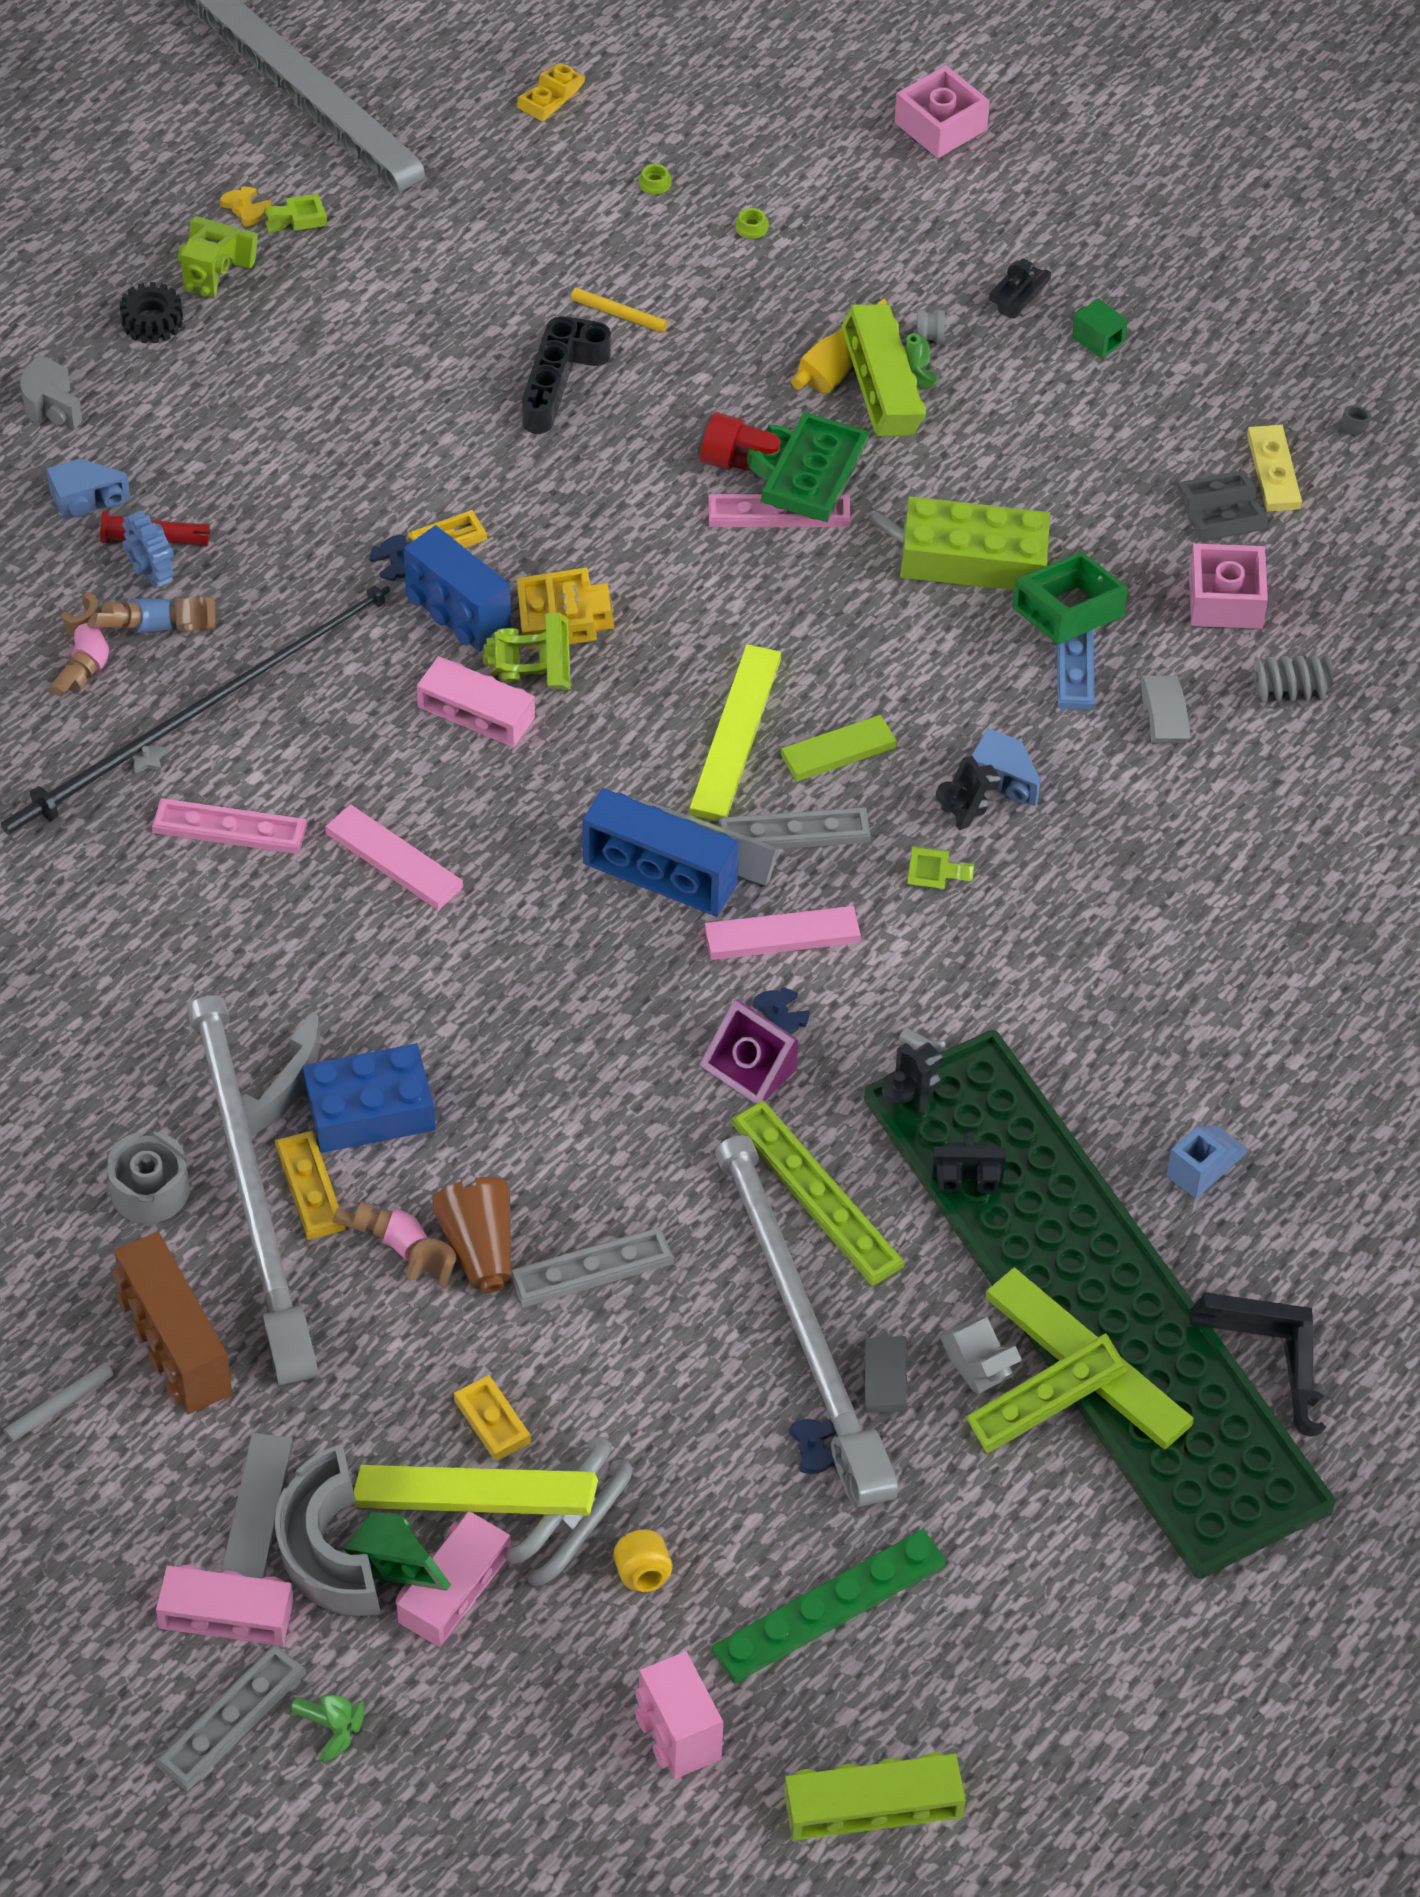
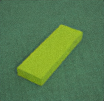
M878 715L781 748V757L796 782L895 749L897 740L882 715Z

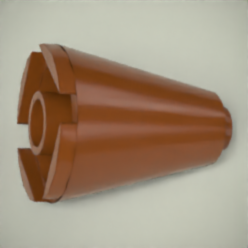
M499 1177L475 1178L476 1185L463 1188L462 1181L441 1189L432 1197L433 1212L451 1247L454 1249L456 1257L471 1286L475 1289H481L482 1293H493L505 1287L504 1283L511 1278L510 1189L505 1179Z

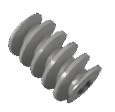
M1325 654L1321 662L1317 655H1310L1307 663L1301 655H1296L1292 663L1288 656H1282L1279 659L1278 665L1272 656H1268L1264 664H1262L1259 657H1256L1254 660V682L1262 703L1267 702L1269 692L1274 693L1276 702H1281L1284 692H1288L1291 702H1295L1298 691H1302L1305 701H1310L1313 690L1317 691L1319 700H1324L1326 692L1330 690L1333 682V665L1330 655Z

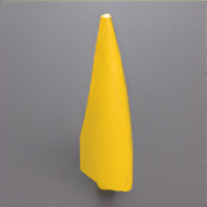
M884 298L876 305L887 304V301ZM842 329L821 339L801 358L797 373L791 379V384L795 389L800 390L805 385H808L821 393H830L853 368Z

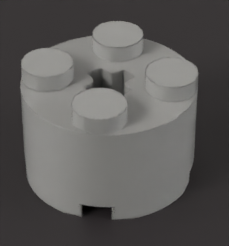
M152 1132L153 1135L140 1136L139 1133L130 1134L113 1146L107 1159V1178L113 1206L123 1217L142 1223L145 1226L156 1225L177 1214L185 1205L190 1193L184 1151L175 1139L161 1132Z

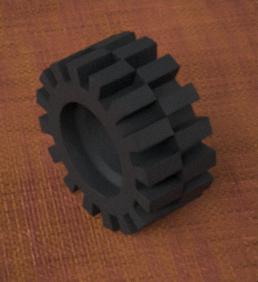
M150 282V287H145L144 283L138 284L139 290L131 287L128 289L129 295L123 294L122 302L120 301L119 305L122 327H124V332L127 335L131 334V339L136 341L141 337V343H147L148 339H153V344L159 343L160 337L167 341L170 339V333L175 336L179 332L178 328H182V302L180 295H176V290L172 287L168 290L167 285L161 283L159 288L156 287V282ZM149 309L163 311L156 316H143L140 314Z

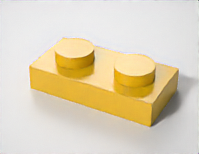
M490 1375L454 1392V1402L495 1462L531 1444V1434Z

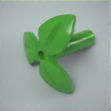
M915 333L909 334L907 336L906 352L911 372L915 374L917 379V387H932L938 383L936 374L931 370L920 369L930 362L928 342L924 336L920 337Z
M322 1695V1706L300 1697L294 1700L291 1707L293 1714L328 1727L334 1733V1736L328 1741L320 1755L319 1760L321 1762L337 1757L350 1746V1731L358 1733L364 1721V1701L356 1702L352 1709L351 1703L347 1699L337 1695Z

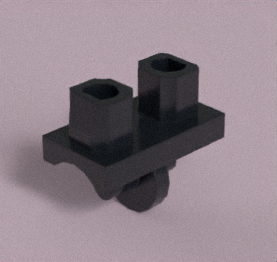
M1024 258L1020 261H1015L1008 267L1007 275L989 293V301L998 305L999 313L1015 319L1021 310L1050 281L1051 272L1037 269L1032 262Z
M973 756L963 757L953 781L941 783L936 790L935 796L944 812H952L957 820L956 827L958 830H962L970 826L974 817L985 814L988 808V799L985 797L986 791L997 789L1001 779L992 765L979 766Z
M929 1042L916 1050H913L907 1043L897 1048L895 1071L886 1075L882 1082V1094L884 1097L896 1104L906 1103L911 1100L914 1110L918 1114L928 1109L929 1094L940 1088V1078L934 1070L942 1066V1055Z
M965 1131L964 1143L949 1142L948 1147H934L932 1179H937L942 1193H956L961 1190L962 1179H976L977 1191L995 1194L998 1192L1000 1180H1003L1006 1148H988V1143H973V1132Z

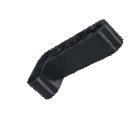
M566 316L554 317L547 323L522 398V424L524 429L533 434H542L551 430L573 363L600 366L609 361L611 358V331L607 325L596 321Z

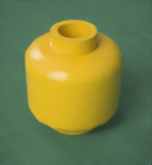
M647 1529L632 1531L623 1536L614 1547L613 1558L622 1583L631 1590L652 1592L660 1588L671 1575L673 1564L663 1537L655 1531Z

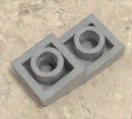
M1142 676L1140 679L1144 713H1149L1151 743L1188 742L1191 739L1189 720L1178 676Z

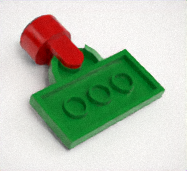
M715 412L709 416L703 429L698 448V458H700L702 463L728 471L732 467L753 471L759 477L768 480L762 490L760 502L828 523L868 443L870 432L807 412H803L794 431L768 424L767 430L764 431L747 426L743 419ZM741 447L747 448L748 451L742 450V449H740V448H741Z

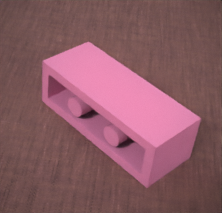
M440 656L436 658L417 684V703L419 708L511 747L517 744L535 718V696L528 694L523 689L514 688L497 681L492 676L480 674L464 667L458 662L449 661Z
M470 1511L460 1523L454 1522L448 1529L441 1548L436 1554L434 1552L429 1554L451 1583V1586L447 1591L406 1584L399 1592L395 1602L398 1623L436 1646L441 1647L505 1563V1553L511 1548V1535Z
M182 1565L180 1567L167 1566L156 1607L159 1629L284 1646L294 1602L292 1583L284 1582L277 1577L271 1576L262 1579L246 1577L234 1571H223L221 1573L203 1571L192 1565Z

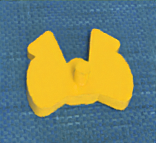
M243 186L241 190H232L223 194L220 198V206L231 209L234 214L241 218L242 225L247 227L258 223L264 217V214H266L265 208L271 206V200L252 204L250 199L257 193V189Z

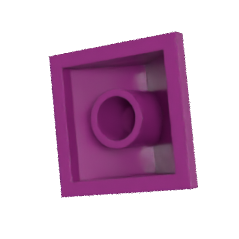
M734 999L699 1066L757 1104L763 1100L766 1101L797 1070L798 1039L739 999Z

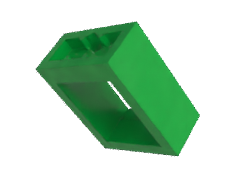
M1079 552L1015 579L1012 608L1058 645L1124 617L1128 587L1084 552ZM1079 588L1091 599L1068 608L1055 597Z

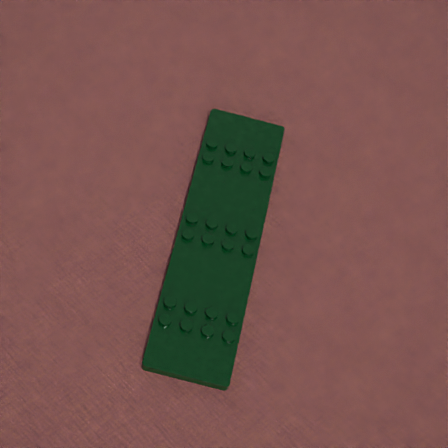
M989 1030L940 1052L943 1057L942 1066L934 1070L940 1078V1088L929 1094L928 1109L920 1114L914 1110L911 1100L901 1104L887 1100L882 1094L883 1079L865 1087L864 1102L991 1285L993 1286L1015 1267L1099 1338L1106 1333L1120 1357L1194 1418L1192 1426L1164 1450L1097 1392L1093 1391L1074 1403L1194 1577L1203 1579L1333 1513L1336 1503L1333 1494L1213 1328L1190 1325L1189 1309L1193 1307L1194 1302L997 1031ZM968 1131L973 1132V1143H988V1148H1006L1003 1180H1000L998 1192L995 1194L981 1193L977 1191L976 1179H962L960 1191L956 1193H942L937 1179H932L934 1147H948L949 1142L964 1143V1132ZM1025 1332L1048 1367L1059 1361Z

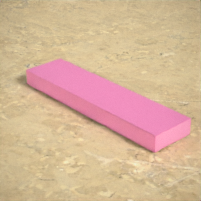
M709 494L708 498L709 527H850L849 495H841L828 523L760 502L762 494Z
M161 798L152 825V832L299 854L307 827V819Z
M351 804L325 826L327 835L437 910L463 888L462 879Z
M854 906L705 923L704 929L710 960L860 943L861 937Z

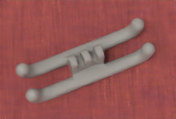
M594 1437L589 1441L588 1448L592 1453L580 1467L579 1472H595L597 1474L603 1466L611 1450V1445L605 1437ZM618 1459L611 1463L610 1471L613 1476L598 1497L594 1498L590 1516L545 1514L522 1543L506 1551L505 1558L509 1563H520L535 1554L552 1533L570 1532L553 1557L544 1566L528 1574L527 1579L530 1585L537 1587L547 1584L557 1577L568 1565L630 1481L633 1469L627 1460Z

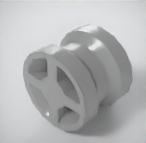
M917 309L916 334L920 337L924 336L926 340H933L936 344H944L945 310L927 313L923 309Z

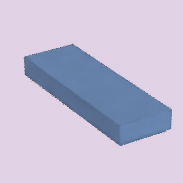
M1093 630L1057 645V709L1094 710Z

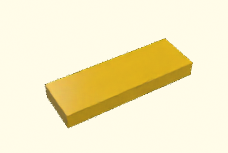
M313 1130L275 1140V1147L306 1239L311 1240L344 1231L345 1226L333 1222L339 1205Z

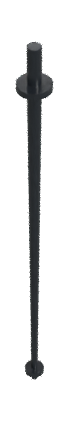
M373 585L368 588V598L49 793L40 786L35 787L30 791L32 803L2 821V829L7 835H10L40 815H43L49 822H52L58 818L57 804L142 751L143 746H150L372 603L378 608L384 605V595L390 592V587L386 586L380 590L377 586Z

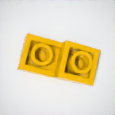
M558 63L540 74L538 86L518 97L517 108L543 122L579 90L585 82V76L574 71L568 65Z

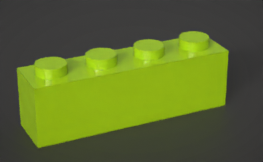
M890 304L851 305L841 328L875 435L905 436L915 434L919 425L925 419L926 407L925 403L920 399L917 390V379L915 374L911 372L906 347L903 346L899 335V324L897 319L893 317Z
M932 1752L918 1759L902 1761L899 1758H888L880 1761L878 1764L859 1766L849 1763L841 1765L835 1770L817 1772L813 1769H804L795 1772L793 1775L785 1776L784 1797L792 1841L961 1819L964 1816L966 1799L956 1754L944 1755L940 1752Z

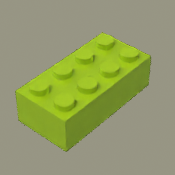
M909 496L904 524L900 578L1014 590L1015 579L1047 566L1050 512Z

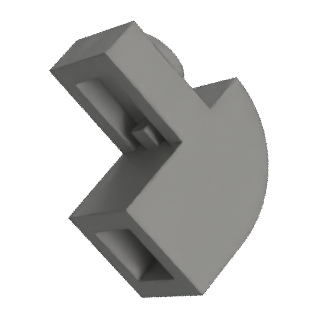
M38 355L24 370L20 379L24 411L28 418L36 424H39L47 416L56 425L64 424L75 429L82 422L80 399L68 393L70 391L68 368Z
M988 1317L972 1318L939 1335L950 1360L969 1387L976 1393H981L1013 1377L1010 1366L1022 1361L1016 1345L1000 1346Z

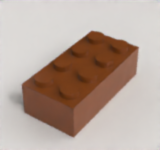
M159 1231L114 1250L116 1267L111 1270L119 1288L115 1290L116 1298L124 1313L131 1310L135 1320H132V1326L140 1343L148 1341L152 1349L148 1353L155 1371L158 1374L165 1372L169 1379L165 1385L174 1405L182 1403L189 1415L232 1396L228 1354Z

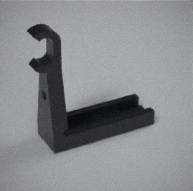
M1204 1292L1201 1298L1189 1309L1190 1325L1287 1339L1283 1345L1292 1393L1294 1424L1297 1430L1305 1436L1312 1437L1321 1434L1327 1427L1322 1422H1312L1308 1417L1307 1404L1314 1407L1324 1397L1320 1392L1313 1390L1312 1308Z

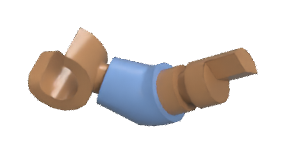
M213 597L175 599V604L173 600L134 598L130 602L124 603L105 602L101 613L91 614L87 625L91 628L123 627L135 633H152L173 629L175 626L180 631L212 630L215 628L216 622L215 602Z

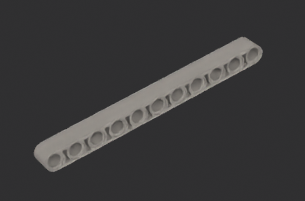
M184 0L188 10L192 9L197 13L196 17L208 28L212 27L217 31L215 34L227 45L231 44L236 48L234 51L246 62L250 61L256 66L254 69L266 80H272L275 83L273 86L285 97L290 96L295 101L293 104L305 115L310 114L315 119L313 120L315 124L324 132H330L334 136L333 140L346 151L350 150L355 155L353 157L366 169L370 168L375 172L373 175L386 187L390 186L396 191L394 192L395 195L425 178L424 168L420 160L243 2L240 0Z

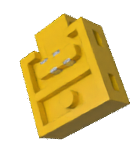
M587 567L516 578L522 635H536L546 632V613H561L568 617L569 645L596 641V631L615 628L608 583L591 585ZM539 645L525 646V649L539 648Z

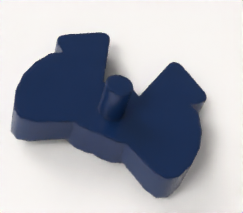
M404 535L392 536L383 541L380 547L374 546L369 557L371 562L390 558L391 565L379 573L381 578L389 581H395L397 577L405 578L404 547L407 545Z
M785 987L781 988L780 992L769 990L754 997L753 1007L763 1012L765 1018L791 1035L798 1030L799 1026H807L810 1015L808 1010L788 1013L786 1005L798 997V993Z
M804 1419L791 1425L789 1433L799 1442L798 1447L802 1456L799 1470L802 1473L817 1474L829 1469L831 1465L836 1467L832 1450L825 1449L823 1439L837 1434L833 1422L828 1419H824L822 1423L817 1420Z

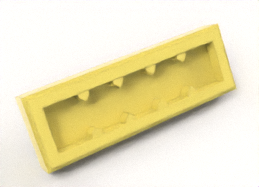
M1283 425L1248 427L1247 436L1266 512L1301 509L1302 499Z

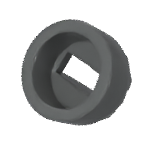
M1347 406L1342 416L1343 429L1352 436L1365 432L1372 417L1371 413L1361 406Z

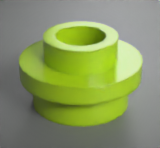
M650 164L642 170L639 175L638 184L648 194H662L670 189L672 177L663 165Z
M747 208L741 211L737 217L735 229L744 238L756 239L768 232L769 222L764 212L760 209Z

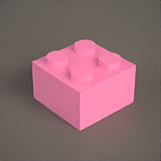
M945 65L896 93L894 123L936 158H940L987 130L990 100Z
M1193 543L1189 568L1191 626L1263 629L1268 602L1265 546Z
M687 1651L639 1670V1688L635 1689L639 1708L635 1709V1715L641 1730L644 1733L650 1731L656 1741V1744H653V1751L662 1769L669 1767L674 1779H677L722 1760L723 1720Z

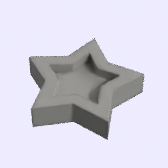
M143 746L142 751L129 758L134 762L135 774L147 768L161 771L159 760L167 752V747Z

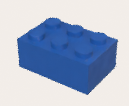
M437 525L404 547L406 596L415 606L422 605L427 609L437 624L441 626L446 625L453 630L457 639L463 645L467 646L470 644L477 651L481 652L483 645L486 644V638H490L498 629L511 628L510 583Z
M418 1043L302 1066L305 1094L320 1153L436 1130L434 1103Z

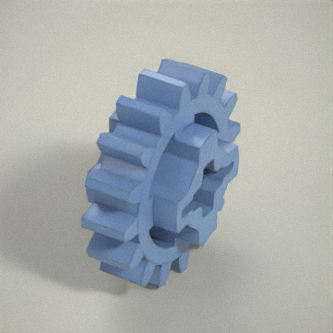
M143 510L124 517L122 526L126 531L123 533L126 540L122 544L137 575L144 574L147 582H151L154 589L172 582L174 572L171 569L173 563L170 559L174 557V552L164 535L163 528L158 523L152 524L149 515H145Z

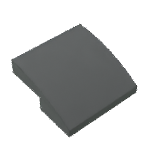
M1244 470L1177 483L1181 500L1201 542L1268 529V516L1257 502L1256 487Z

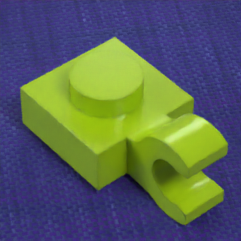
M318 193L286 198V206H269L265 208L268 221H265L268 233L284 230L290 224H292L294 231L327 226V215Z
M912 846L907 884L945 889L946 878L972 881L975 864L949 862L950 850Z

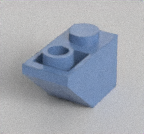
M81 458L47 468L49 489L63 519L73 516L82 517L90 511L107 506L116 507L122 502L130 500L128 477L125 472Z
M988 728L972 756L979 766L992 765L1000 776L1001 781L995 791L1007 795L1014 802H1026L1035 806L1038 802L1041 780L1022 741Z
M1197 1126L1171 1149L1166 1176L1197 1199L1248 1152V1148L1219 1126Z

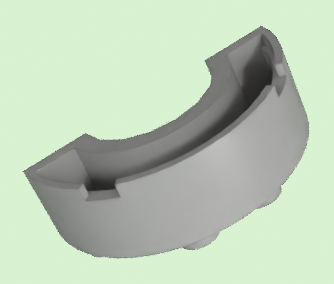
M343 1444L326 1449L306 1461L296 1470L297 1475L290 1482L287 1489L283 1488L276 1507V1537L287 1574L295 1587L307 1599L326 1610L339 1614L353 1616L380 1614L381 1611L368 1555H349L337 1551L323 1539V1534L329 1520L341 1509L356 1503Z

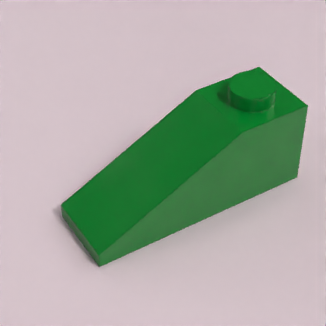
M372 1512L343 1548L349 1555H368L373 1579L447 1591L451 1586V1583L411 1532L410 1523L399 1514Z

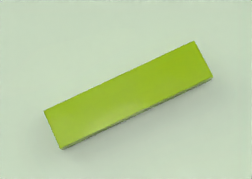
M1105 1333L966 1416V1419L986 1453H989L1124 1374L1128 1369Z

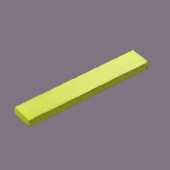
M746 644L690 806L691 816L718 821V818L728 817L781 661L780 651Z
M361 1465L353 1491L356 1501L354 1506L371 1509L590 1516L598 1478L595 1472Z

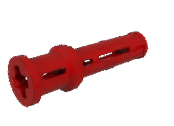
M102 512L100 524L101 543H107L108 540H126L123 534L126 531L122 526L124 516H112L109 512ZM151 520L152 524L158 523L163 528L168 543L209 545V523L197 524Z

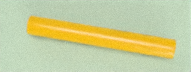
M574 288L571 294L572 301L660 333H664L668 327V321L585 290Z

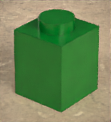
M1096 299L1088 306L1081 307L1074 315L1072 337L1101 359L1125 342L1128 319L1100 299Z

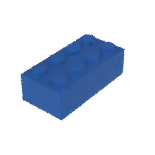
M605 788L601 789L582 819L583 864L715 917L719 916L737 886L739 841L732 839L727 834L714 832L697 825L691 820L681 819L664 812L656 806L643 804L623 793H616Z

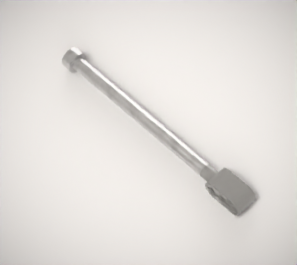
M204 996L191 1002L187 1007L191 1028L196 1032H200L263 1285L269 1313L262 1314V1322L273 1369L276 1370L277 1385L280 1386L318 1377V1369L302 1305L296 1307L292 1305L224 1031V1026L229 1022L226 1002L220 996Z
M744 1135L731 1137L717 1147L715 1154L722 1172L727 1175L732 1174L837 1432L838 1436L832 1439L831 1450L836 1469L848 1499L855 1508L895 1500L898 1494L895 1472L878 1432L875 1429L862 1431L754 1167L759 1160V1156L750 1137Z

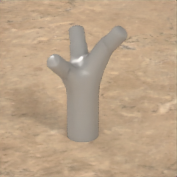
M905 1028L899 1037L901 1042L907 1043L915 1050L927 1042L939 1053L948 1049L945 1047V1041H932L909 1028Z

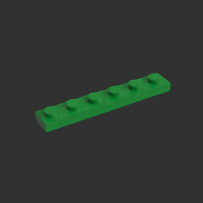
M921 1529L712 1645V1653L735 1684L946 1566V1559L925 1530Z

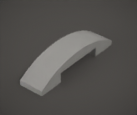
M312 1012L290 1038L292 1060L259 1100L247 1094L242 1097L241 1100L250 1136L257 1134L277 1120L303 1091L304 1078L302 1066L316 1063L319 1054L320 1029L317 1014Z

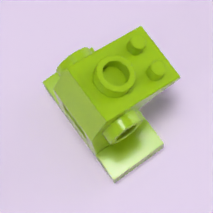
M195 216L190 220L189 240L187 243L183 242L178 251V262L181 263L184 290L189 293L201 294L203 297L215 298L219 275H224L227 272L229 263L248 269L255 263L258 233Z
M546 613V632L536 635L519 636V630L514 628L498 629L490 638H486V644L483 645L484 666H490V676H498V681L517 682L520 681V675L547 673L548 687L554 690H571L568 617L561 613ZM539 645L540 663L520 664V646Z

